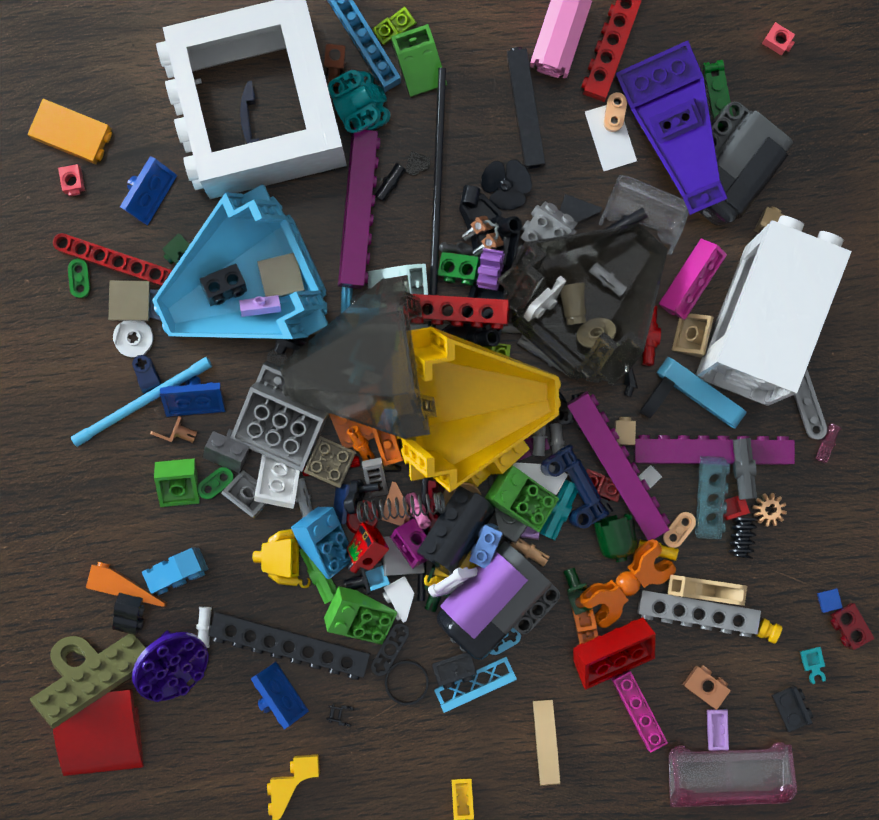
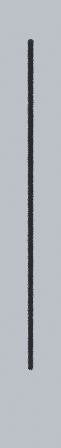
M438 68L429 295H437L446 68ZM429 305L428 315H430L433 312L432 305ZM428 321V327L436 328V325H432L431 321ZM430 478L422 479L421 498L422 504L426 508V513L428 509L426 494H428V481H430ZM428 528L423 529L426 536L428 535ZM426 562L423 563L424 573L418 574L417 601H425L424 577L426 576Z

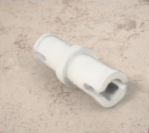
M199 607V624L196 625V629H198V637L209 648L212 607Z

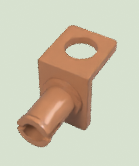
M178 416L170 438L152 431L150 434L172 442L173 438L179 437L193 443L195 438L187 434L196 436L197 431L181 426L180 420L182 417Z

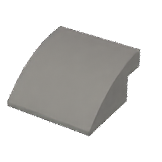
M266 361L261 368L257 381L250 387L230 438L249 446L251 450L302 472L339 392Z

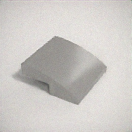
M390 536L383 537L389 547L388 552L382 557L384 576L424 573L423 563L412 569Z

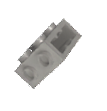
M545 201L541 206L537 205L531 213L534 217L531 221H526L522 227L524 232L520 238L553 260L557 254L561 256L567 247L564 243L567 239L571 241L577 232L574 230L577 222L570 215L559 211L554 204Z

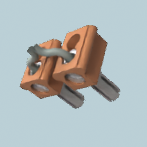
M487 216L476 217V221L470 224L472 226L471 229L462 235V238L467 240L474 234L484 233L495 227V232L486 234V238L481 241L482 245L472 252L474 256H479L483 253L484 248L495 249L504 245L497 231L499 228L498 224H493Z

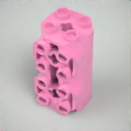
M551 0L530 62L531 68L535 65L537 71L554 78H559V76L564 74L563 78H567L592 0Z

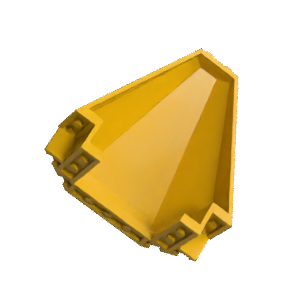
M430 326L406 331V339H402L398 346L399 352L394 353L392 356L395 435L397 439L402 441L403 448H401V453L405 464H409V477L411 481L433 477L445 489L451 492L559 416V408L561 406L559 389L561 383L558 376Z

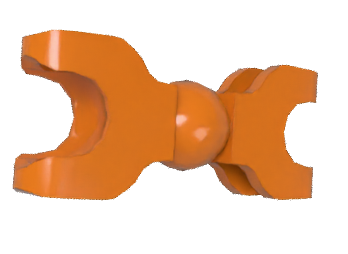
M648 540L636 549L633 562L627 567L630 571L619 574L615 583L610 580L605 584H592L580 595V603L586 608H593L602 604L599 611L595 614L596 624L600 628H607L620 618L624 604L629 601L626 596L636 594L640 589V585L645 588L649 584H663L670 578V575L675 574L676 567L670 560L664 559L654 564L655 559L662 551L661 545L657 540Z

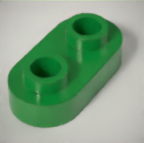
M74 259L68 265L69 288L73 296L82 299L87 297L91 290L89 267L84 260ZM78 266L82 267V271L80 273L76 272V268ZM79 286H84L82 292H78Z
M226 467L218 468L199 483L197 488L198 494L204 499L214 498L234 480L233 472ZM222 474L228 476L226 481L221 480ZM206 486H211L212 491L210 493L205 492Z

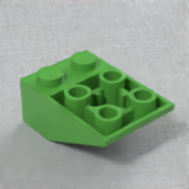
M427 24L391 36V42L410 97L438 88V68H442L429 25Z
M511 466L503 474H498L485 496V499L495 508L537 532L541 531L559 500L558 497L515 466Z
M338 586L324 620L327 632L383 644L395 620L397 611L357 590Z

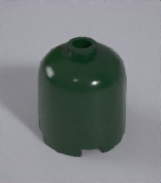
M626 513L624 518L618 519L617 515L608 516L593 524L600 551L605 558L615 559L616 562H623L628 560L627 556L632 555L636 551L637 539L631 513Z

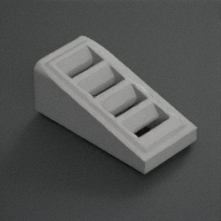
M381 457L362 461L366 484L382 481L380 485L383 489L368 492L369 498L388 494ZM379 469V471L368 473L369 470ZM381 475V477L369 479L371 476Z

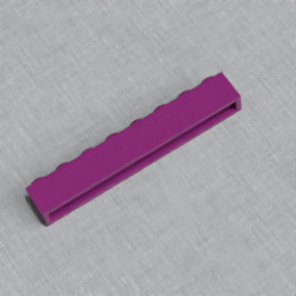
M363 130L351 134L338 277L339 287L361 289L368 282V272H365V269L370 261V253H367V247L371 245L372 240L369 226L373 224V214L370 213L371 207H374L375 195H372V191L377 183V176H374V168L377 169L379 157H376V149L379 150L380 138H377L378 131Z
M587 391L568 402L567 406L647 540L655 539L670 530L668 524L671 522L665 513H660L658 509L660 504L655 496H650L648 492L650 487L646 480H641L638 476L640 470L635 462L631 463L628 456L630 454L625 445L620 446L617 441L620 438L614 428L610 429L607 422L610 420L606 413L599 411L597 398L594 394L590 395Z
M638 435V439H635V445L633 446V462L635 464H733L735 461L733 440H729V436H717V439H710V436H698V439H690V436L681 435L678 436V439H670L669 435H659L658 439H650V435ZM737 436V439L749 438V436ZM757 436V440H751L752 456L756 465L795 464V440H789V436H777V440H769V436Z

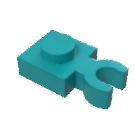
M821 647L800 651L804 671H811L809 675L810 682L815 684L814 677L816 675H820L821 681H826L825 674L820 671L821 667H825Z

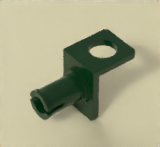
M434 564L427 579L428 583L436 567ZM429 594L424 608L429 610L431 603H433L431 611L436 612L441 596L433 597Z
M575 568L564 571L563 573L570 587L567 590V596L574 614L578 615L593 609L586 607L578 608L575 605V600L587 589V584L580 583Z

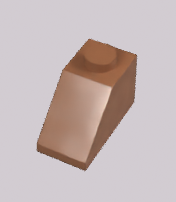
M392 481L387 499L389 498L391 501V514L393 517H396L395 498L397 497L399 513L403 516V495L397 483ZM387 499L384 505L383 513L386 518H388L389 516ZM407 505V510H406V511H407L408 515H411V513L408 512L409 507H408V505ZM398 515L396 519L390 516L388 520H385L383 517L381 520L401 526L408 522L410 517L405 515L404 518H400Z

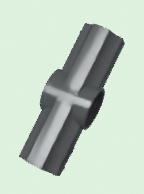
M751 438L733 440L735 458L733 471L735 479H737L739 500L757 498L755 484L757 471L756 463L752 456Z

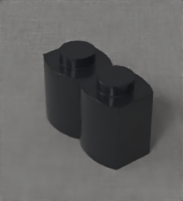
M123 593L118 594L114 606L113 630L136 635L138 630H142L144 619L141 617H143L146 605H143V598Z

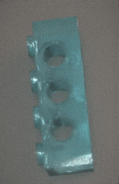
M700 456L695 525L697 538L721 539L722 533H725L726 523L723 521V514L727 513V502H724V496L728 494L726 475L730 473V464L727 463L724 457ZM712 475H719V479L716 482L709 481ZM711 494L718 495L715 501H708V497ZM709 514H716V518L714 520H707V516Z

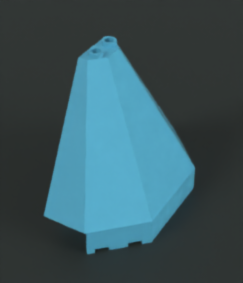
M263 184L245 194L225 192L152 300L154 310L160 316L163 330L168 336L297 339L306 338L328 326V321L324 316L327 314V303L323 300V297L326 296L325 286L294 219L289 214L285 216L282 211V205L274 196H269ZM294 253L299 264L305 291H296L290 295L279 297L281 312L241 317L239 300L252 299L259 296L265 297L257 261ZM237 264L246 283L247 292H244L240 297L227 299L223 304L210 306L199 278ZM231 281L229 284L234 285L237 281ZM214 288L211 290V292L219 291L218 288Z

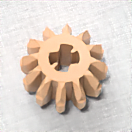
M770 493L769 498L766 494H762L763 500L760 498L756 499L759 506L753 505L752 507L758 510L753 516H761L757 522L762 523L765 520L764 524L766 527L770 525V522L773 526H777V520L780 522L784 520L780 514H787V511L781 510V507H785L786 503L779 504L782 497L778 496L775 499L774 493ZM771 505V508H774V512L768 515V511L766 512L765 508Z

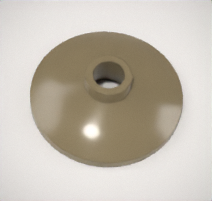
M606 318L590 319L583 323L577 331L579 343L587 348L605 346L616 335L615 324Z

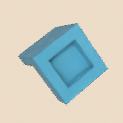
M383 565L365 572L371 591L390 584L388 576H384Z

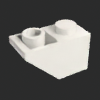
M403 576L384 587L385 592L382 594L387 603L392 602L394 610L397 611V621L401 619L404 623L408 618L414 591L406 577Z

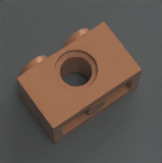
M702 665L701 668L695 666L682 685L717 710L731 691L727 688L728 683L720 677L717 680L711 676L712 671ZM708 680L711 681V690L704 691L703 683Z

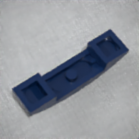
M248 81L245 86L240 106L241 125L247 144L260 141L259 138L252 139L248 105L256 104L252 81Z

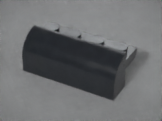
M458 486L445 506V512L440 514L417 550V554L434 563L436 569L448 576L452 575L454 570L461 567L478 540V534L482 526L488 524L495 513L493 505L478 493H472Z

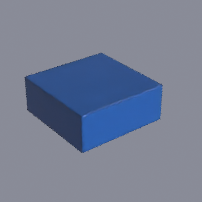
M837 588L817 593L822 613L843 608Z

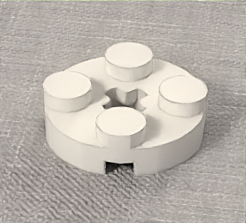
M145 321L120 322L113 333V341L118 351L131 358L145 355L152 347L154 340L152 329ZM136 332V336L139 337L138 341L131 343L128 336Z

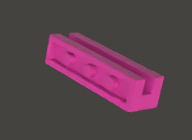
M700 239L659 302V305L669 314H676L679 318L685 320L727 254L717 244Z
M629 670L613 677L611 680L647 750L651 753L668 744L631 671Z

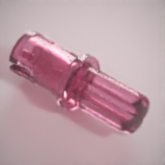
M831 423L828 424L827 434L820 440L822 444L816 460L827 463L832 448L836 446L834 443L841 427Z

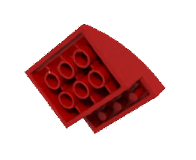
M132 689L108 692L53 729L63 776L144 767L138 707H134Z

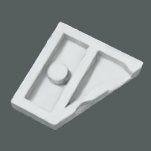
M559 276L551 290L547 288L529 305L523 317L530 322L535 317L537 319L540 318L545 310H551L557 304L556 299L566 280Z

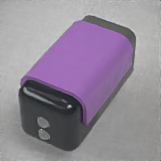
M506 541L496 549L493 559L488 566L482 568L477 565L475 567L478 570L477 576L464 581L463 585L457 587L440 605L442 609L437 615V623L450 637V641L458 644L461 651L467 652L472 658L477 660L487 657L512 628L521 634L529 633L560 599L559 590ZM551 590L550 595L546 596L547 591ZM538 604L537 609L532 611V608ZM525 619V620H524V623H523L522 625L518 626V625H519V622H520L521 620Z

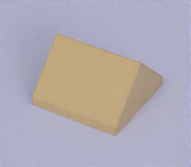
M689 314L685 320L679 318L672 351L699 358L705 356L714 317Z

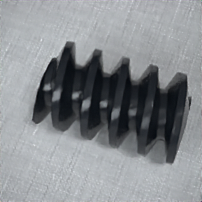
M748 517L733 518V521L738 525L732 526V529L737 533L731 534V537L736 539V541L730 542L729 545L735 547V549H731L728 552L735 557L753 559L748 553L754 552V549L750 548L749 545L755 544V541L751 540L750 537L756 536V533L752 532L751 529L757 528L752 522L758 521V519Z

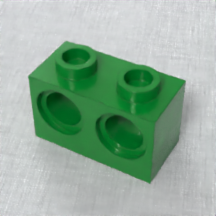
M442 252L437 275L442 277L443 281L447 283L462 281L461 284L473 286L474 283H477L479 276L480 257ZM454 265V270L449 273L450 266ZM473 267L472 273L467 275V270Z

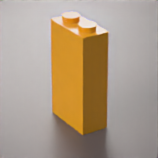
M42 99L27 135L31 139L96 165L98 160L101 161L103 158L104 145L110 141L112 132L109 125Z

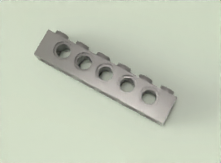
M640 590L637 614H641V618L643 617L647 620L659 617L661 622L673 624V620L681 621L680 625L692 627L694 623L700 624V629L712 631V627H717L723 633L732 634V630L740 631V636L751 637L752 634H758L761 611ZM660 601L664 605V610L657 613L654 610V605ZM677 605H681L684 609L681 616L674 614V608ZM698 608L703 611V617L699 620L695 619L693 615L694 611ZM716 612H721L723 615L720 623H716L713 619ZM737 615L742 617V624L740 626H735L733 623V619Z

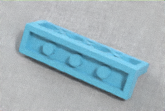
M507 657L477 669L474 681H469L473 683L471 689L466 693L458 690L462 680L454 682L457 684L456 689L452 687L447 689L455 692L452 699L446 702L443 701L440 691L444 690L443 686L434 689L443 712L452 710L517 680ZM505 662L509 673L503 676L495 674L496 666ZM494 667L492 672L487 671L488 669ZM481 672L491 674L488 683L481 684L476 682L478 674Z

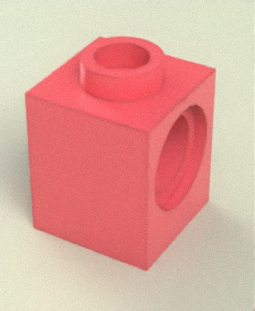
M775 22L762 44L782 56L785 50L789 52L795 42L792 39L795 34ZM776 37H782L785 43H778Z
M78 164L58 168L62 191L65 194L77 196L80 195V192L85 191L82 170ZM71 177H76V183L69 186L68 180Z

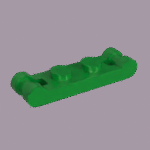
M718 60L712 64L709 62L703 63V72L713 120L725 105L731 103L723 60ZM711 71H717L718 76L712 77ZM730 107L729 112L733 116L732 107ZM718 123V130L721 131L724 126Z

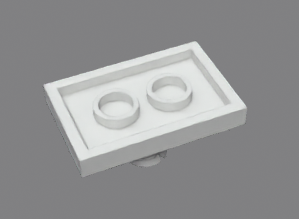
M262 454L254 501L293 509L300 471Z

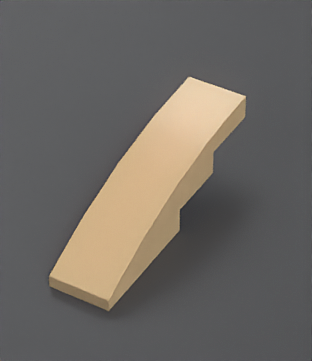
M553 700L533 701L540 786L559 785L560 773Z

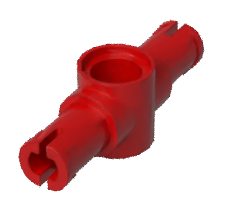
M648 305L645 311V323L640 327L639 344H642L641 347L643 348V365L654 366L655 348H657V345H660L661 328H658L657 306Z

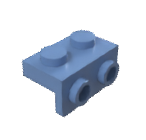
M489 523L482 526L478 534L477 544L471 550L470 562L482 568L490 564L503 535V532L497 530V525Z

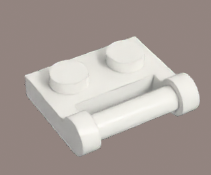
M459 567L449 577L438 584L431 585L428 591L433 597L451 594L457 587L463 585L464 581L477 576L478 570L477 568L468 569V567L462 569Z

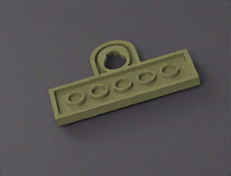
M128 634L98 654L85 639L78 636L65 637L53 646L50 653L52 664L62 678L31 697V704L51 728L54 729L131 678L134 665L146 648L135 635ZM75 652L78 655L84 656L86 660L78 667H71L67 664L66 656L68 653Z

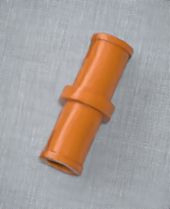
M351 426L355 433L349 428L347 434L353 442V448L359 452L363 461L369 460L367 455L374 459L375 455L368 446L367 438L363 437L358 426Z

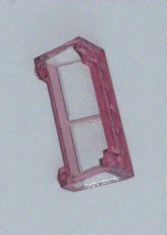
M778 742L774 743L773 747L762 750L690 752L685 746L674 747L669 753L670 807L790 803L797 793L791 745Z

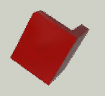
M739 495L719 501L724 521L750 513L746 499L739 500Z

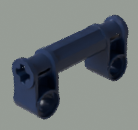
M569 444L544 459L541 463V472L546 476L557 477L567 471L584 502L582 506L570 513V524L578 528H588L595 522L608 516L609 511L605 510L600 501L602 498L593 485L581 460L577 459L574 454L572 444ZM553 462L555 470L551 473L549 466ZM580 514H582L584 517L583 522L581 524H579L578 517Z

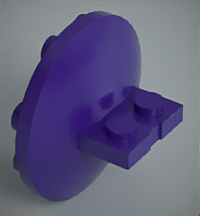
M166 630L138 657L132 672L134 687L142 697L154 702L166 701L180 695H186L204 677L208 664L206 645L195 634L188 632L171 633ZM193 678L195 682L189 687L187 682Z

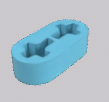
M512 628L510 631L517 633L515 636L516 640L512 641L509 639L505 642L502 639L503 643L498 646L499 650L495 651L493 649L490 654H500L516 645L521 639V634Z

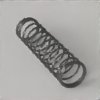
M442 492L434 493L435 511L432 513L429 495L426 494L428 509L425 514L422 510V498L419 494L418 503L420 511L418 515L414 510L413 496L411 495L410 497L411 515H408L406 511L407 502L403 496V516L399 513V501L396 497V517H393L391 514V501L388 498V518L383 514L384 505L383 500L380 499V519L376 516V504L372 500V511L374 514L372 520L368 517L367 501H364V503L359 501L357 503V517L361 523H364L367 519L371 522L375 518L380 521L382 517L385 520H388L390 516L396 519L398 515L400 518H404L405 515L412 517L413 513L419 516L421 512L425 516L428 512L434 515L436 511L443 514L445 512L444 496Z

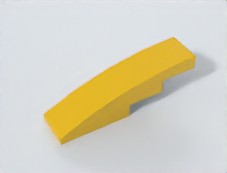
M472 779L452 780L454 820H474Z

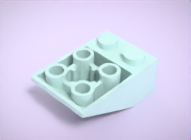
M426 264L403 265L367 271L370 311L387 309L389 292L428 295ZM407 304L404 308L413 307V304Z

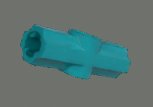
M564 481L557 495L559 500L540 531V534L552 540H556L563 523L566 522L573 507L571 505L578 493L572 482Z

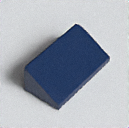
M342 484L341 488L336 487L333 506L340 524L344 525L347 523L348 511L344 509V500L349 493L350 485Z

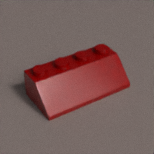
M643 617L573 648V661L585 690L655 659L656 633Z

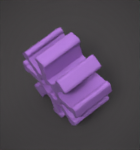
M489 248L483 249V254L481 253L480 257L481 265L478 267L477 285L479 288L498 291L501 283V272L504 269V251Z

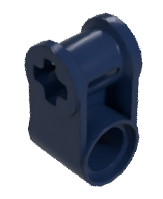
M138 355L133 359L132 365L143 394L162 384L153 362L148 356ZM141 359L143 361H147V364L144 365V369L142 367H138V365L141 363Z

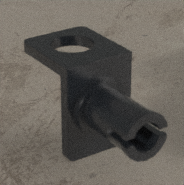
M383 562L376 564L373 568L382 566ZM361 568V576L344 579V585L353 583V585L345 588L355 590L364 587L367 590V594H371L365 573L366 569Z

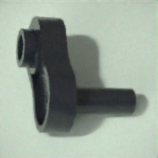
M361 479L352 480L349 493L344 500V509L349 514H357V503L362 501L366 492L380 491V483L364 485Z

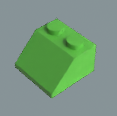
M195 458L155 462L154 481L160 507L200 503L197 490L198 473Z

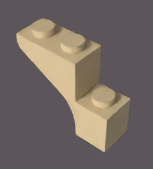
M670 575L668 595L745 606L747 592L746 585Z

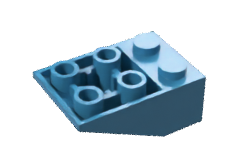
M317 507L291 527L299 546L327 579L332 578L351 561L347 551L349 543L333 507Z

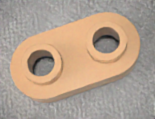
M613 93L607 100L603 124L606 130L610 132L619 131L624 123L627 99L622 93ZM619 99L621 104L616 105L614 100ZM612 118H616V119H617V123H616V124H613V123L611 122V119H612Z
M689 512L680 513L669 526L670 530L664 533V543L668 547H679L696 525L695 517ZM686 518L688 520L687 526L682 525V519ZM671 534L676 535L674 542L669 539Z

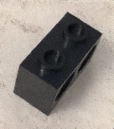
M237 264L199 278L210 306L223 304L227 299L240 297L244 292H247L246 283ZM231 281H237L234 285L229 284ZM214 288L219 289L217 292H211Z

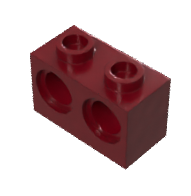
M849 603L830 614L832 617L830 622L836 631H840L842 635L840 639L845 648L849 647V649L855 650L875 639L855 603ZM844 613H847L850 617L847 624H843L841 621ZM854 631H858L860 634L856 642L851 638V634Z

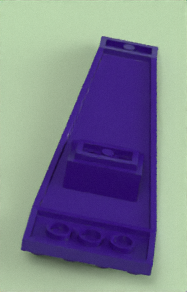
M689 40L617 72L616 76L630 109L682 195L689 214L691 215L728 199L719 176L704 76ZM684 113L689 114L690 118L688 121L682 119ZM666 121H669L671 123V127L669 129H666L664 127V123Z

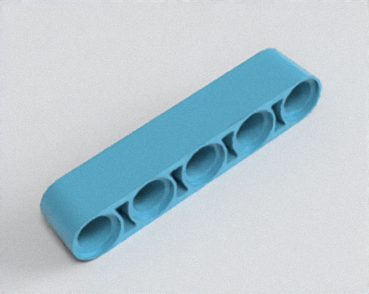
M670 357L665 359L656 372L662 379L667 377L673 381L676 389L734 429H736L747 413L739 405Z

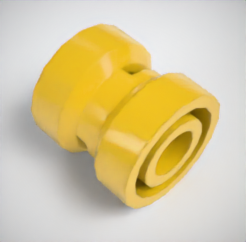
M763 618L759 624L756 636L768 638L769 642L775 644L781 634L782 626L779 624L772 625L769 620Z

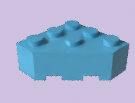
M190 548L168 558L169 561H162L154 565L153 568L142 571L150 593H157V596L168 592V587L170 586L177 588L186 584V579L195 580L205 576L204 571L209 569L200 548Z

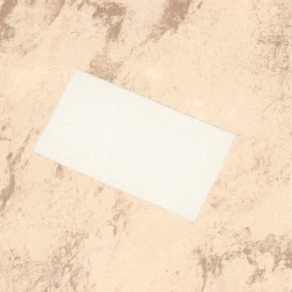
M606 105L585 111L603 171L637 161L625 122L617 132H610L604 127L603 121ZM612 118V119H611V122H612L613 124H616V123H617V119H616V118Z

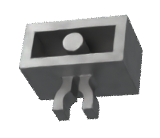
M231 429L228 430L227 436L213 431L205 445L203 458L240 473L247 459L249 446L231 439L230 437L233 432Z

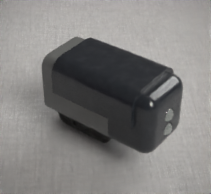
M735 101L725 105L711 123L719 176L728 199L698 212L716 226H722L742 218L787 158V151L793 144L792 139L761 113L749 111L741 103ZM730 107L735 109V117L730 114ZM718 123L723 124V132L718 130Z

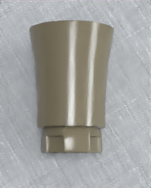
M585 283L564 285L560 296L567 325L586 323Z

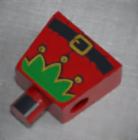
M363 522L347 547L351 557L347 568L351 572L357 573L360 567L372 570L388 552L389 547L379 529Z

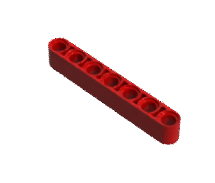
M57 234L53 239V246L63 254L142 281H150L151 284L160 287L172 272L170 269L67 234ZM63 239H67V246L65 248H60V241ZM83 245L86 246V252L81 255L78 254V248ZM99 252H105L104 259L97 261L96 255ZM118 258H123L124 260L121 267H115V261ZM137 264L142 265L140 273L133 272V268ZM156 270L161 271L160 278L153 280L152 273Z

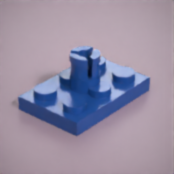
M150 156L139 176H132L128 180V183L132 185H127L130 191L120 207L142 223L148 225L176 179L177 174Z
M194 376L187 380L184 386L160 387V396L166 417L225 412V402L220 383L210 382L201 384L200 378Z
M274 662L251 678L255 688L262 696L258 700L260 710H264V713L272 711L283 729H286L309 712L277 662Z

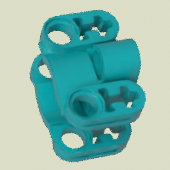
M350 70L329 82V94L348 132L358 133L365 129L373 131L389 122L390 111L383 107L387 97L383 89L374 84V77L370 72ZM364 77H368L366 83L364 82ZM337 82L340 83L338 94L333 91V86ZM380 112H384V115L382 116L383 120L380 119V118H381V113H380ZM350 121L352 122L354 128H356L355 130L351 129Z

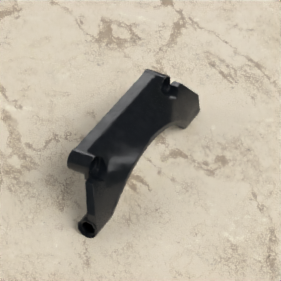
M465 185L459 210L467 229H471L472 226L470 224L476 221V217L487 216L493 224H498L499 228L497 231L504 242L503 246H499L495 250L504 251L505 254L503 261L504 269L501 272V283L498 291L479 288L477 283H474L471 286L468 297L508 300L522 222L517 216L502 217V212L484 194L480 193V188ZM495 227L470 237L473 251L482 245L481 241L486 238V234L495 232ZM466 308L463 311V316L466 318L473 315L472 308ZM486 309L483 312L485 319H490L493 316L492 309ZM450 323L441 331L487 348L497 346L500 343L502 329H492L491 325H483V328L471 327V324L463 323V327L451 326Z

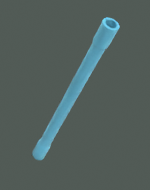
M207 357L191 365L190 368L89 428L71 436L72 442L76 447L80 446L94 435L159 398L160 387L179 386L192 377L203 373L212 367L210 360Z

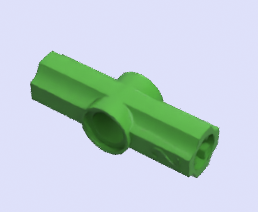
M300 549L299 551L308 568L307 572L314 586L316 585L324 604L332 601L337 591L332 578L327 579L304 550Z

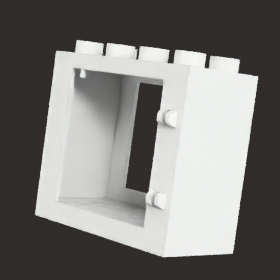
M273 0L163 27L166 41L156 43L161 65L165 67L168 79L175 77L173 80L165 81L170 103L174 105L177 116L184 115V117L174 119L179 141L183 143L185 152H193L192 156L184 157V164L188 179L192 181L195 190L204 188L209 199L222 197L225 192L238 193L254 189L262 184L267 186L347 166L306 0ZM287 49L306 130L212 152L196 89V84H200L202 81L201 78L194 80L192 72Z
M780 216L778 222L772 220L744 248L709 338L705 356L702 357L695 375L705 382L766 406L797 394L852 252L841 247L844 241L841 237L833 233L820 231L816 238L802 232L804 224L801 221L788 216Z

